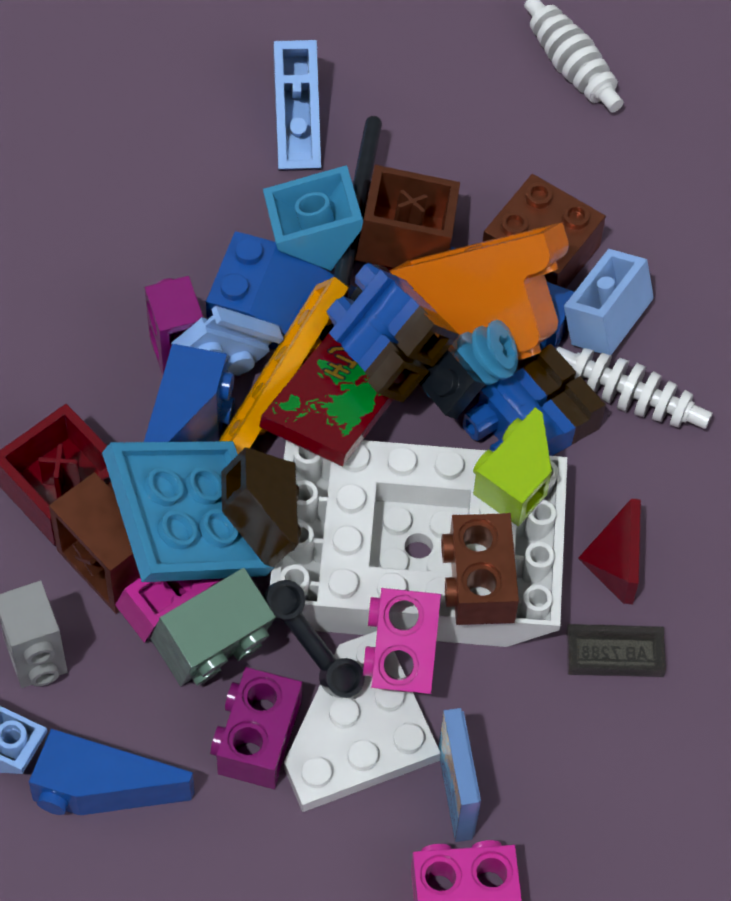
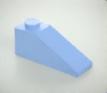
M317 40L274 41L273 59L278 170L321 169Z

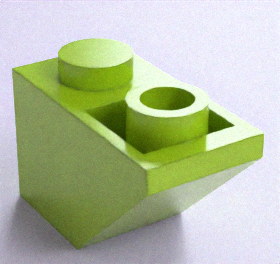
M534 408L524 420L520 418L515 419L505 431L502 438L503 442L494 452L490 449L485 451L473 469V473L476 474L473 495L498 513H511V522L518 527L547 496L552 473L543 413L537 408Z

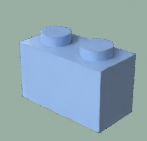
M608 248L564 305L572 345L588 348L597 353L612 355L654 299L647 259Z

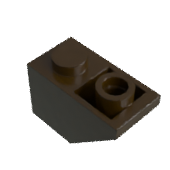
M245 447L221 471L222 512L261 561L267 566L274 567L288 553L295 550L301 537V527L298 524L297 517L299 486L296 484V464Z

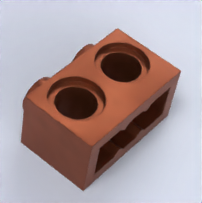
M511 513L452 515L450 534H442L441 552L442 562L451 563L452 577H445L446 607H455L456 625L515 623L519 597ZM480 544L483 545L486 548V550L473 551L469 549L467 545ZM483 587L491 593L481 596L474 594L470 589Z

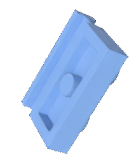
M215 306L211 309L213 316L209 319L201 317L172 343L226 353L228 372L240 376L251 370L258 360L270 352L269 344L272 342L279 344L284 339L279 326Z

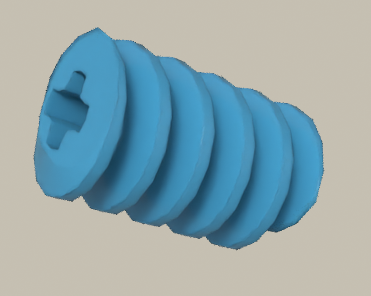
M500 320L490 322L488 327H477L473 333L465 332L459 335L458 339L452 344L487 386L497 382L499 379L504 380L513 376L517 369L518 352L514 337L509 328Z

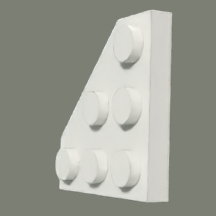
M377 631L339 644L334 654L335 658L355 660L363 669L366 646H376ZM392 651L384 660L385 670L394 678H404L406 676L395 652ZM365 676L364 685L360 692L349 698L331 696L324 691L321 685L319 686L284 761V770L302 812L440 761V750L413 692L371 688V676Z

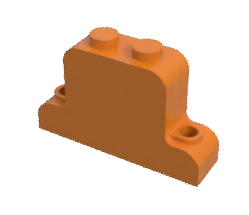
M563 222L412 259L391 269L390 272L406 280L414 288L413 290L459 335L465 332L473 333L474 329L480 326L488 327V324L494 320L504 322L514 337L518 360L540 353L541 348L539 344L552 336L557 330L558 318L544 274L558 269L557 261L566 255L569 243Z

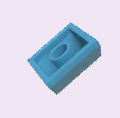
M347 165L263 189L277 249L281 252L331 271L362 230L363 219Z

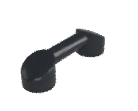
M281 580L271 584L265 591L263 598L276 617L274 620H283L320 668L319 681L324 691L337 698H349L358 694L365 681L362 667L355 660L349 658L336 659L301 613L305 606V594L300 585L291 580Z

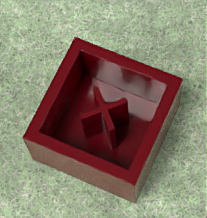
M66 403L0 450V488L48 540L56 546L49 505L94 472L107 485L111 482L102 454L107 445Z

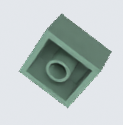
M242 568L161 616L150 639L180 687L191 680L194 681L196 686H199L222 671L220 667L228 661L229 657L234 655L237 661H240L261 648V642L269 637L267 630L276 617L246 569Z

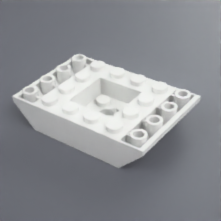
M286 440L284 460L296 464V484L299 486L297 517L298 524L301 527V537L295 550L288 553L271 571L270 585L281 580H291L300 585L305 594V606L301 613L315 631L367 635L377 631V627L368 626L370 598H380L381 588L440 593L441 599L436 640L440 642L509 647L559 631L567 457L550 456L552 473L547 496L519 527L512 523L519 597L515 623L456 625L455 607H446L445 577H452L451 563L442 562L441 536L442 534H450L452 515L500 514L473 495L476 476L473 473V469L478 459L487 450L363 440L342 467ZM421 542L431 549V553L424 558H414L406 552L405 548L411 543ZM480 544L467 545V547L473 551L486 550V548ZM483 587L470 589L474 594L481 596L491 593ZM398 601L390 608L389 618L395 627L409 629L418 620V610L409 601Z

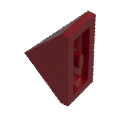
M631 498L578 557L623 604L633 605L639 584L641 499Z

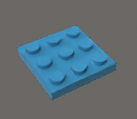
M233 441L111 442L102 452L142 582L227 578L242 568L246 569L250 577L267 576L275 568V566H267L261 561L222 512L221 471L238 455Z

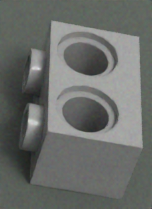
M40 580L1 593V630L21 688L30 685H48L54 682L59 675L68 673L60 630L42 581Z

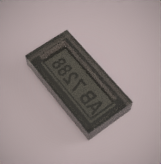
M568 624L566 630L568 675L664 677L666 672L664 627Z

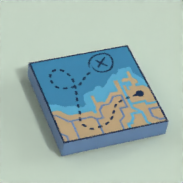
M461 708L443 710L438 748L441 753L440 764L455 842L472 840L473 836H475L481 797L465 715Z

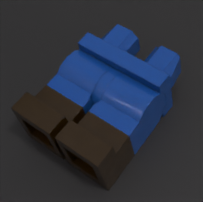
M367 263L355 276V283L363 291L358 298L353 301L343 296L336 299L327 310V315L334 324L329 334L336 342L341 343L345 352L364 370L369 377L367 382L377 394L403 403L429 372L422 363L433 367L458 338L459 334L413 290L414 288L406 280ZM434 333L439 334L436 344L430 348L423 347ZM405 368L410 370L408 377L403 382L398 384L394 382Z
M549 344L536 355L534 361L515 372L513 376L504 380L500 379L494 385L491 384L481 389L478 404L464 414L463 428L476 441L492 432L499 440L490 446V450L495 451L503 442V435L510 424L517 418L524 420L534 408H537L543 413L549 456H553L599 430L606 404L581 376L575 379L576 371L552 344Z

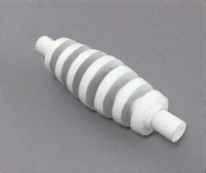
M527 0L524 7L532 16L530 28L537 36L540 45L544 48L546 55L552 61V65L556 70L562 73L563 77L570 83H573L574 87L581 93H584L585 97L592 103L602 101L611 113L618 111L624 103L615 91L618 81L614 74L610 72L608 64L602 59L600 51L589 35L585 34L579 26L573 24V21L555 5L545 6L541 0Z
M562 347L556 349L576 371L575 379L579 376L583 379L584 377L588 378L587 384L595 393H597L601 384L605 386L602 400L611 404L617 391L620 392L621 395L617 409L627 412L633 399H636L638 402L634 415L645 417L650 406H653L655 410L652 420L662 422L666 414L669 413L672 415L670 425L678 428L682 422H690L706 429L713 413L694 405L695 402L692 401L693 394L689 391L684 390L680 398L675 397L677 384L669 380L663 391L659 390L662 379L660 374L653 371L646 384L643 383L642 380L646 371V366L636 363L630 375L627 376L625 374L628 369L629 360L619 358L613 369H610L611 355L601 353L597 361L594 362L592 361L594 350L584 348L581 353L578 352L576 354Z

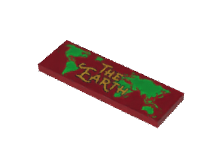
M384 266L388 268L389 271L393 269L392 267ZM328 333L261 415L259 427L343 467L394 399L377 394L367 382L369 377L364 370L345 352L341 343L336 342ZM405 368L394 382L396 384L403 382L408 377L409 371Z

